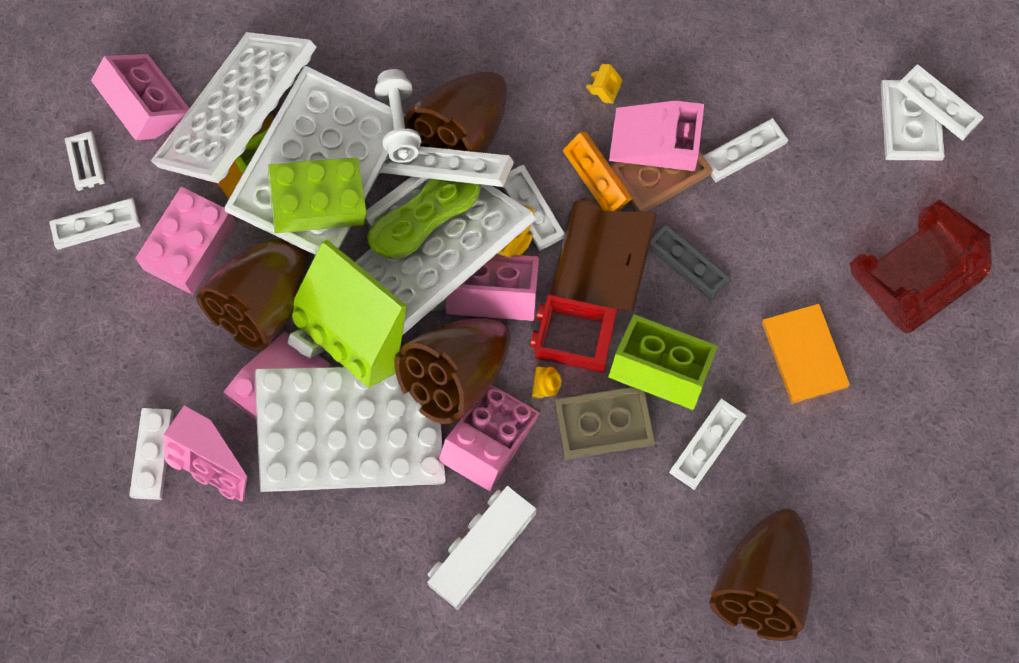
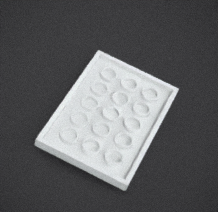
M246 32L152 158L151 162L161 169L219 183L228 174L229 168L235 159L245 151L246 144L251 137L261 129L262 122L270 111L277 107L279 99L285 90L292 86L301 68L308 64L312 53L317 47L309 39Z
M304 66L225 206V212L314 255L317 254L321 243L325 240H328L340 249L351 227L274 233L268 185V164L358 157L365 200L389 155L384 150L382 141L384 136L394 130L391 107L312 68Z
M482 184L479 198L475 204L465 212L440 224L411 255L394 260L383 257L370 249L355 263L407 305L402 333L404 335L536 219L532 211L492 185Z
M345 367L255 370L260 492L436 485L445 483L444 464L439 462L443 448L441 424L426 418L419 412L422 406L412 398L409 392L403 393L396 374L368 388Z

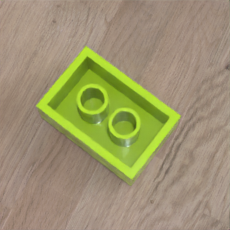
M358 157L268 164V185L274 233L364 225L366 207Z
M633 314L615 354L608 378L694 410L718 346Z

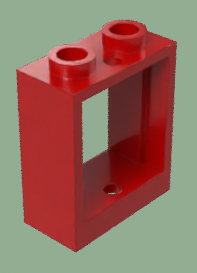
M547 295L546 303H540L537 320L541 321L539 331H533L530 348H534L535 358L604 373L617 309ZM553 312L602 323L594 358L545 348Z

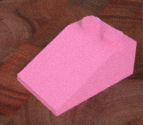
M285 331L244 366L223 392L230 402L256 421V369L330 368L331 366L329 362L319 355L308 358L300 354L298 350L287 343L290 335Z

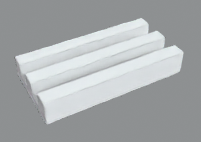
M89 131L64 138L75 188L80 191L86 186L91 188L97 183L100 185L105 184L94 133ZM87 139L96 174L94 177H92L84 142ZM76 142L79 145L86 179L81 180L73 145Z

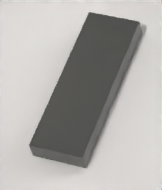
M666 223L652 236L649 249L709 300L712 301L730 282V276Z

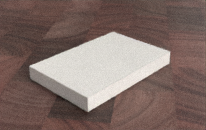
M882 80L881 98L885 160L942 161L945 157L942 124L896 88L901 80Z

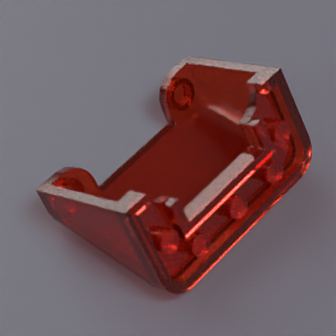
M940 199L931 206L924 208L919 214V231L877 260L876 256L868 252L858 255L849 263L851 274L894 326L906 334L916 330L983 281L991 270L990 234Z

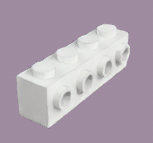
M508 486L502 492L498 489L491 496L487 503L490 506L483 515L478 513L468 525L470 529L468 534L463 539L458 537L448 549L449 557L443 564L438 561L428 573V577H430V580L427 582L429 587L457 610L465 603L536 515V508Z

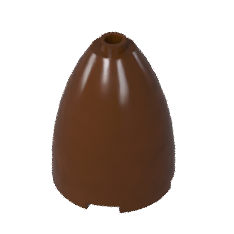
M477 72L448 81L424 96L404 116L405 129H412L420 134L421 147L486 153L499 130L505 111L507 87L503 77L494 72Z
M281 238L258 244L240 253L216 270L200 285L196 300L204 314L216 327L221 324L226 331L236 335L234 337L235 342L253 351H263L280 332L293 311L294 298L307 274L309 252Z
M484 318L465 319L435 327L410 340L402 347L400 353L395 356V373L403 393L409 392L412 398L422 406L419 412L434 422L451 424L460 419L481 400L498 377L509 351V329L505 324L497 320Z
M791 509L775 511L753 527L727 559L711 593L709 603L717 616L731 626L735 627L739 622L748 629L758 630L757 636L763 639L775 641L793 640L797 638L798 633L805 626L812 591V555L804 523L795 511Z

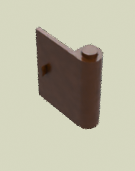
M581 198L580 201L573 202L549 295L614 308L618 311H634L657 214L655 212L602 211L594 200L588 198Z

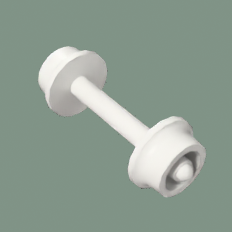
M389 69L383 71L378 76L374 89L375 95L380 101L390 103L394 130L384 136L382 143L384 150L388 152L389 158L392 161L405 163L414 160L418 156V148L421 144V137L417 131L405 129L401 101L411 95L413 89L411 82L406 78V74L403 71Z

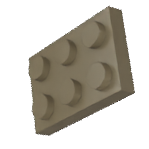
M628 387L555 399L565 460L654 446L655 444L645 391Z

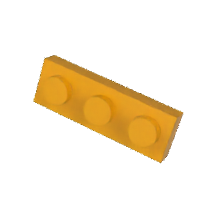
M580 132L562 150L603 211H620L633 199L587 132Z

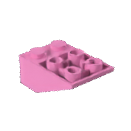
M668 101L616 108L609 161L695 171L699 154L704 104Z
M492 385L481 400L462 417L445 439L439 462L486 490L491 491L510 464L540 412Z
M184 405L163 434L164 458L166 462L175 469L181 470L183 468L192 473L193 478L202 484L207 485L209 483L217 487L218 491L226 498L232 500L236 498L243 501L247 483V475L212 421Z

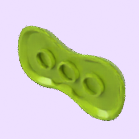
M430 179L420 193L411 201L385 214L374 223L367 236L369 246L377 254L394 260L411 255L440 224L471 208L479 198L482 184Z

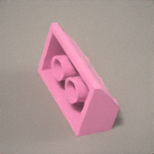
M148 54L104 56L91 80L135 140L158 138L176 126L190 109Z
M496 254L446 297V314L534 321L539 257L524 255L506 257Z

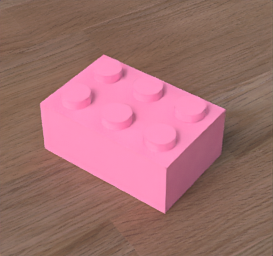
M180 187L135 259L144 271L193 295L237 225V222L233 215L225 212L224 207Z

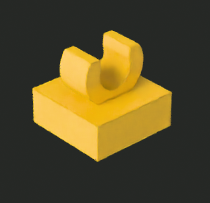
M601 64L599 71L591 73L594 79L593 85L587 84L586 88L592 95H598L604 103L613 104L623 80L611 64Z

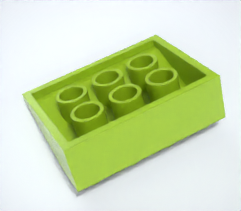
M328 240L323 241L294 298L292 321L368 388L396 374L395 356L400 352L407 305Z

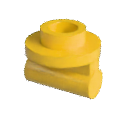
M535 368L532 397H553L558 393L562 381L555 368Z

